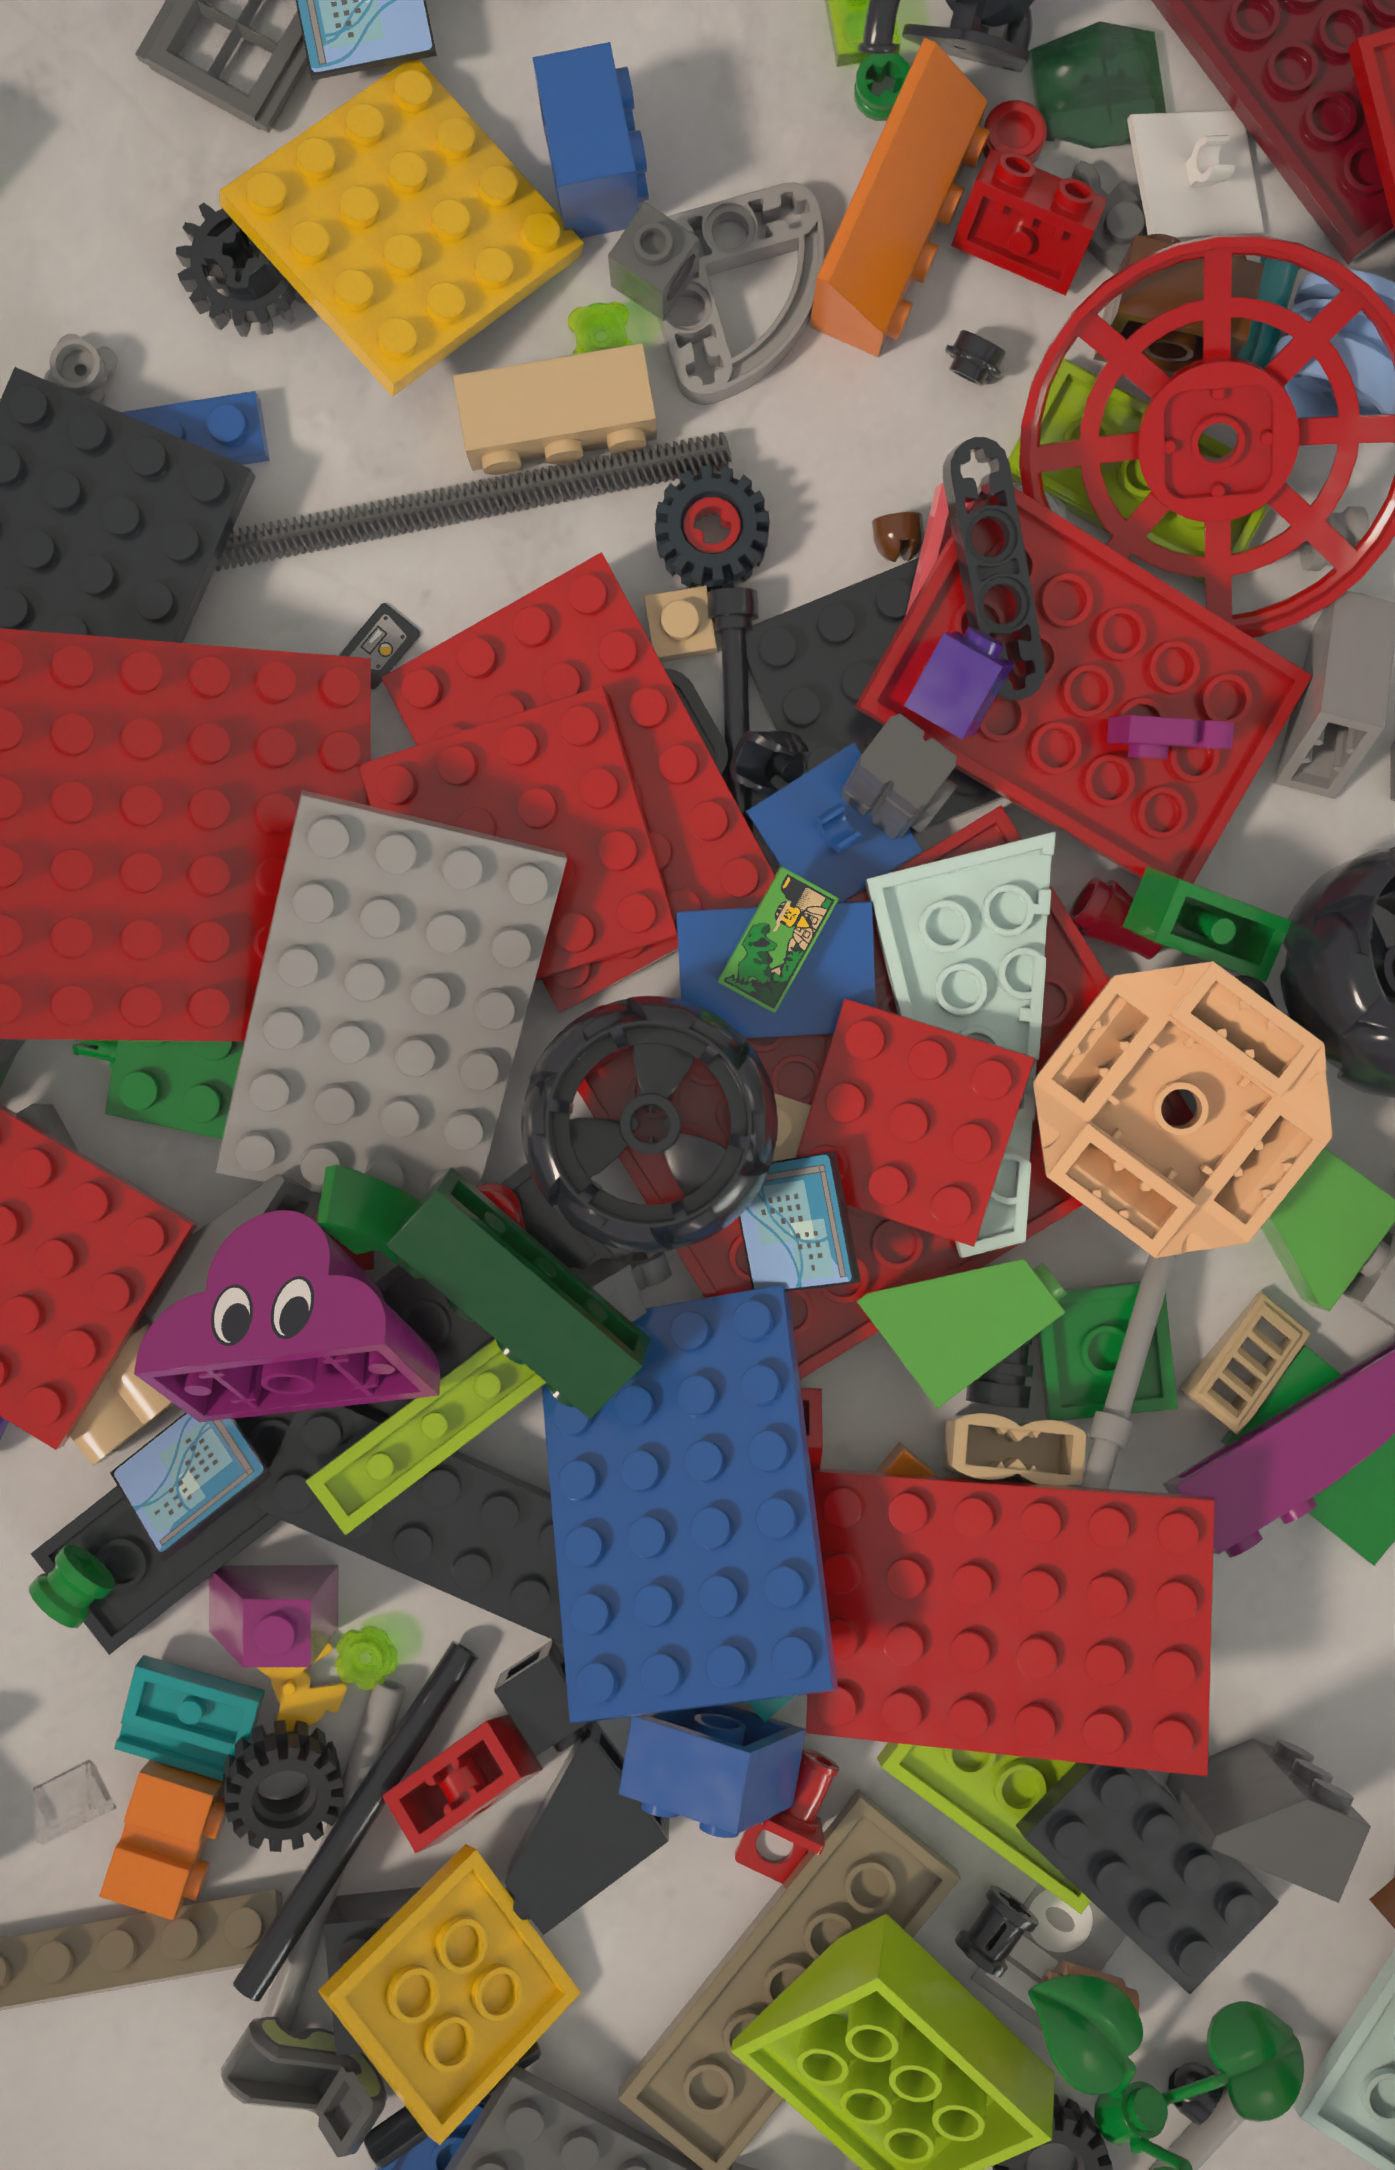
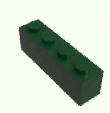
M452 1167L401 1220L386 1244L395 1253L396 1260L406 1272L416 1278L426 1279L446 1296L448 1305L459 1317L469 1322L475 1321L496 1339L498 1347L506 1357L517 1364L527 1365L546 1382L549 1391L559 1402L568 1407H576L589 1419L643 1367L651 1338Z

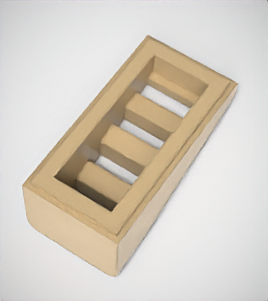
M1258 1292L1180 1386L1179 1390L1227 1430L1238 1435L1257 1412L1311 1333L1267 1296ZM1261 1317L1286 1336L1279 1346L1255 1327ZM1246 1338H1249L1270 1356L1263 1365L1241 1348ZM1232 1358L1254 1375L1247 1385L1226 1368ZM1218 1378L1238 1394L1231 1404L1211 1388Z

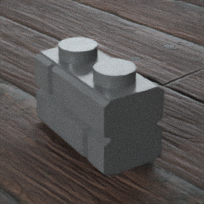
M900 713L896 716H891L858 759L841 790V799L863 817L870 813L872 815L871 823L893 840L899 837L902 838L910 826L921 834L957 787L955 783L947 778L957 765L955 763L957 756L933 738L925 741L923 739L924 731Z

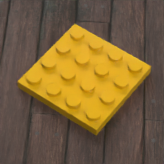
M420 60L402 63L219 190V205L392 397L580 258L584 242L572 229L564 230L563 220Z

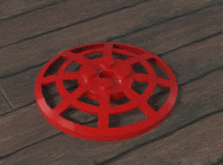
M1213 235L1179 242L1144 256L1104 281L1071 313L1049 344L1031 383L1021 422L1019 469L1023 493L1050 509L1044 493L1041 472L1080 466L1082 481L1090 504L1104 528L1112 535L1105 544L1106 546L1125 558H1128L1132 553L1140 560L1166 572L1189 577H1205L1206 609L1252 638L1297 624L1333 603L1357 583L1388 548L1395 536V474L1385 502L1371 527L1355 547L1326 520L1336 508L1349 484L1357 460L1359 443H1395V414L1360 415L1359 401L1352 377L1339 352L1329 340L1354 316L1362 311L1375 326L1391 356L1395 369V315L1367 282L1339 261L1297 242L1264 235ZM1232 255H1255L1292 263L1323 277L1339 289L1340 292L1309 322L1298 313L1276 303L1246 296H1231ZM1204 258L1203 299L1187 302L1159 314L1139 327L1127 339L1098 315L1115 297L1144 278L1179 263ZM1231 318H1245L1264 322L1288 333L1293 338L1263 368L1248 360L1231 357ZM1203 320V360L1189 364L1169 376L1142 353L1150 344L1167 333L1190 323ZM1080 337L1107 360L1087 397L1080 424L1079 439L1040 445L1041 422L1050 387L1066 353L1076 339ZM1313 356L1320 363L1331 383L1337 404L1338 416L1298 418L1292 400L1284 388ZM1124 374L1151 398L1143 412L1139 431L1099 436L1106 403L1116 382ZM1216 423H1224L1231 426L1237 433V440L1234 448L1227 455L1212 458L1201 452L1198 447L1200 435L1208 426ZM1337 444L1329 476L1317 498L1310 505L1286 483L1294 467L1299 446ZM1139 459L1143 477L1151 491L1130 516L1125 519L1108 494L1100 464ZM1266 503L1291 525L1284 532L1261 545L1231 554V520L1248 515ZM1171 510L1185 518L1204 522L1205 556L1170 550L1152 542L1146 536L1163 516ZM1306 540L1334 567L1319 581L1286 600L1252 612L1232 615L1231 575L1247 573L1272 564L1297 549Z

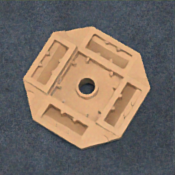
M1213 961L1113 975L1032 1080L1046 1176L1154 1258L1249 1243L1333 1137L1325 1073L1327 1069L1324 1043ZM1186 1089L1193 1094L1196 1100L1195 1115L1184 1125L1173 1126L1167 1124L1161 1113V1105L1164 1098L1174 1090Z

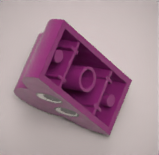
M287 1210L272 1211L258 1215L240 1225L224 1240L211 1262L205 1292L189 1295L177 1301L159 1315L146 1332L140 1344L134 1374L198 1422L439 1396L440 1369L431 1347L384 1301L383 1294L377 1283L314 1220L299 1212Z

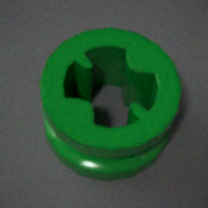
M897 53L870 54L860 63L854 85V100L858 109L866 117L875 121H887L910 70L908 62ZM886 76L894 80L893 91L886 89L880 96L872 93L873 81L880 83Z

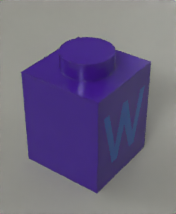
M968 627L964 635L958 631L944 633L904 706L960 739L968 738L976 734L1012 670L1014 663L1000 656L1004 648L1002 643L978 629Z

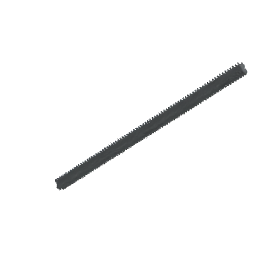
M719 432V438L716 434L712 433L711 439L704 435V441L697 436L695 443L692 438H688V444L683 439L680 440V445L673 441V447L669 443H665L664 449L660 444H657V450L653 446H649V452L645 447H642L641 454L637 449H634V455L627 450L625 457L622 452H618V459L612 453L610 461L606 455H603L602 462L598 456L595 457V463H593L591 458H587V466L583 460H580L579 468L575 461H572L571 469L568 463H564V471L557 464L556 473L552 466H549L548 474L544 467L541 468L540 475L536 469H533V477L527 470L525 471V479L521 472H518L517 480L511 473L510 482H508L505 475H502V483H500L496 476L494 477V485L490 478H487V486L484 485L482 480H479V488H477L474 481H471V489H469L467 483H463V491L456 484L455 493L451 486H448V494L441 487L440 496H438L435 489H432L433 497H430L429 492L426 490L425 499L422 498L420 492H417V500H415L411 493L409 494V502H407L404 495H401L402 503H399L397 497H394V505L391 504L389 498H386L385 507L381 500H378V508L371 501L370 510H368L365 503H362L363 511H360L359 506L356 504L355 513L352 512L350 506H347L348 514H345L341 507L339 508L340 516H337L335 510L331 509L332 517H329L327 511H324V519L321 518L319 512H316L317 520L315 521L311 514H308L309 522H306L304 516L300 515V524L296 517H293L294 525H291L288 518H285L286 526L283 527L281 521L277 520L278 528H275L272 521H270L269 530L262 523L263 531H259L255 524L254 533L251 532L249 526H246L247 534H244L240 527L238 528L239 536H236L234 530H232V537H229L216 570L217 572L220 571L222 565L225 570H228L230 564L232 568H236L237 563H239L240 567H243L245 561L248 565H251L253 559L256 564L260 562L261 558L263 562H266L268 556L271 561L276 558V555L279 559H282L284 553L287 558L290 557L291 552H293L294 556H297L299 550L303 555L306 553L307 548L312 553L314 547H316L317 551H320L322 545L325 550H328L330 544L332 548H336L338 542L340 547H343L345 541H347L348 545H351L353 539L358 544L360 538H362L363 542H366L368 536L373 541L376 535L379 539H382L384 533L388 538L391 532H393L394 536H397L399 530L402 535L406 533V529L413 533L414 527H416L417 531H421L422 526H424L425 530H428L430 524L433 528H436L438 522L443 527L445 521H447L449 526L452 524L453 519L456 524H459L460 518L467 522L468 516H470L471 521H474L476 515H478L479 519H482L483 512L487 518L490 517L491 511L494 513V516L498 515L499 510L504 515L506 507L510 513H513L514 506L519 512L522 505H524L525 510H528L529 502L534 509L537 506V501L541 507L544 506L545 500L548 505H551L552 497L555 499L556 504H559L560 496L564 502H567L568 495L574 501L575 493L579 499H582L583 491L587 498H589L591 490L594 496L598 495V488L601 490L602 495L606 493V486L610 493H613L614 485L619 492L621 491V483L624 485L625 490L629 489V482L632 484L633 489L636 488L637 480L641 487H644V479L647 480L648 485H651L652 477L655 479L656 484H659L660 476H662L664 482H667V474L674 481L675 473L679 477L683 471L686 472L692 469L694 475H698V468L700 466L711 465V473H713V465H716L718 472H720L721 463L724 464V467L728 468L729 462L732 463L731 452L724 433Z

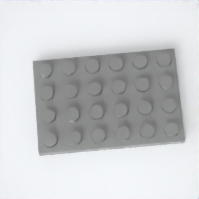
M302 790L215 1173L266 1182L274 1175L279 1174L294 1180L312 1192L322 1193L326 1167L337 1164L384 1181L419 1201L451 1167L474 1187L480 1186L567 861L565 853Z

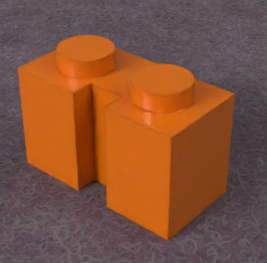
M149 1760L139 1772L123 1821L125 1826L120 1841L115 1846L99 1897L172 1921L187 1899L197 1901L206 1882L211 1862L201 1859L207 1839L217 1840L227 1817L225 1800L221 1798L224 1790L223 1781Z

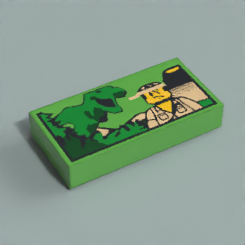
M780 866L717 982L765 1009L776 1013L839 898Z

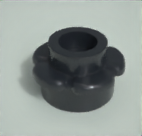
M961 330L954 345H947L945 348V352L954 359L949 370L976 385L983 386L987 376L1000 378L1003 374L998 368L1006 352L981 336Z

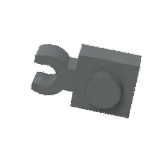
M1080 160L1074 168L1071 176L1072 179L1086 183L1093 189L1094 193L1107 199L1106 206L1086 250L1115 275L1134 236H1148L1142 200L1122 182L1108 195L1101 188V180L1097 170L1091 164Z

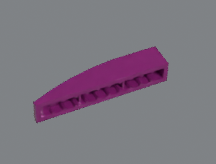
M1395 1342L1341 1374V1377L1163 1483L1167 1492L1171 1494L1215 1497L1214 1554L1219 1555L1225 1551L1229 1558L1235 1557L1257 1545L1263 1539L1258 1530L1280 1517L1282 1522L1287 1524L1306 1515L1318 1505L1313 1496L1335 1483L1395 1434Z

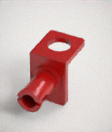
M803 1749L793 1806L770 1817L764 1823H759L745 1830L735 1850L736 1862L783 1884L805 1857L807 1850L821 1855L825 1847L821 1818L816 1815L834 1777L837 1776L840 1770L839 1766L821 1753L810 1749ZM765 1829L793 1843L792 1850L788 1856L781 1860H768L760 1855L757 1850L756 1841L759 1834Z

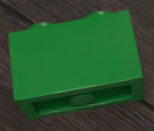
M1147 866L1123 927L1153 942L1208 962L1213 961L1219 966L1266 982L1292 921Z

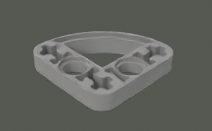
M796 182L782 183L667 216L693 234L694 230L701 229L702 245L706 254L699 257V270L681 295V297H692L701 302L705 309L704 317L699 323L686 327L675 323L669 314L664 321L658 318L677 385L682 395L689 401L700 405L713 404L743 392L774 370L789 354L804 332L812 314L816 278L824 262L822 215L814 193L805 185ZM791 205L795 214H802L800 227L790 229L786 220H778L780 219L781 207ZM762 212V225L767 224L765 239H758V220L754 213ZM724 220H735L745 226L748 237L741 246L727 249L715 242L712 237L713 229ZM798 250V264L794 283L781 312L757 341L732 358L708 276ZM702 340L703 352L710 368L720 367L714 371V382L703 385L699 376H688L695 372V355L692 344Z

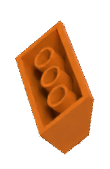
M925 37L816 278L810 327L876 357H879L887 337L896 341L899 340L913 307V303L904 300L913 279L920 283L925 282L939 248L938 245L931 243L930 240L938 222L947 226L951 224L965 188L956 185L964 165L973 169L976 168L990 135V130L981 127L988 102L987 99L936 42Z

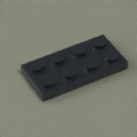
M1076 1762L1016 1824L1023 1837L1189 1994L1207 1978L1279 1903L1271 1892L1238 1860L1211 1849L1178 1801L1153 1776L1143 1769Z

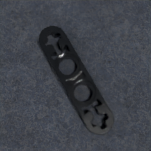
M973 437L957 445L947 455L943 464V483L970 627L978 629L989 636H1002L1019 629L1021 630L1022 640L1009 642V648L1014 662H1024L1026 675H1021L1016 679L1017 689L1013 690L1011 681L1005 680L995 699L1000 701L1023 700L1032 696L1041 687L1045 677V661L1010 464L1005 450L996 441L987 437ZM971 452H974L978 463L988 462L990 466V475L982 478L980 482L982 498L985 500L996 495L998 505H986L968 514L965 503H971L979 499L974 478H963L961 466L971 460ZM980 519H991L997 522L1003 530L1004 545L995 557L983 556L973 547L971 532L974 525ZM993 586L1008 588L1016 600L1014 616L1005 624L991 621L983 608L986 592ZM1002 643L1004 648L1000 656L1008 659L1005 643Z

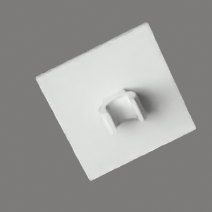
M1233 110L1131 114L1127 118L1148 235L1166 234L1180 241H1189L1213 235H1262L1265 233L1246 127Z

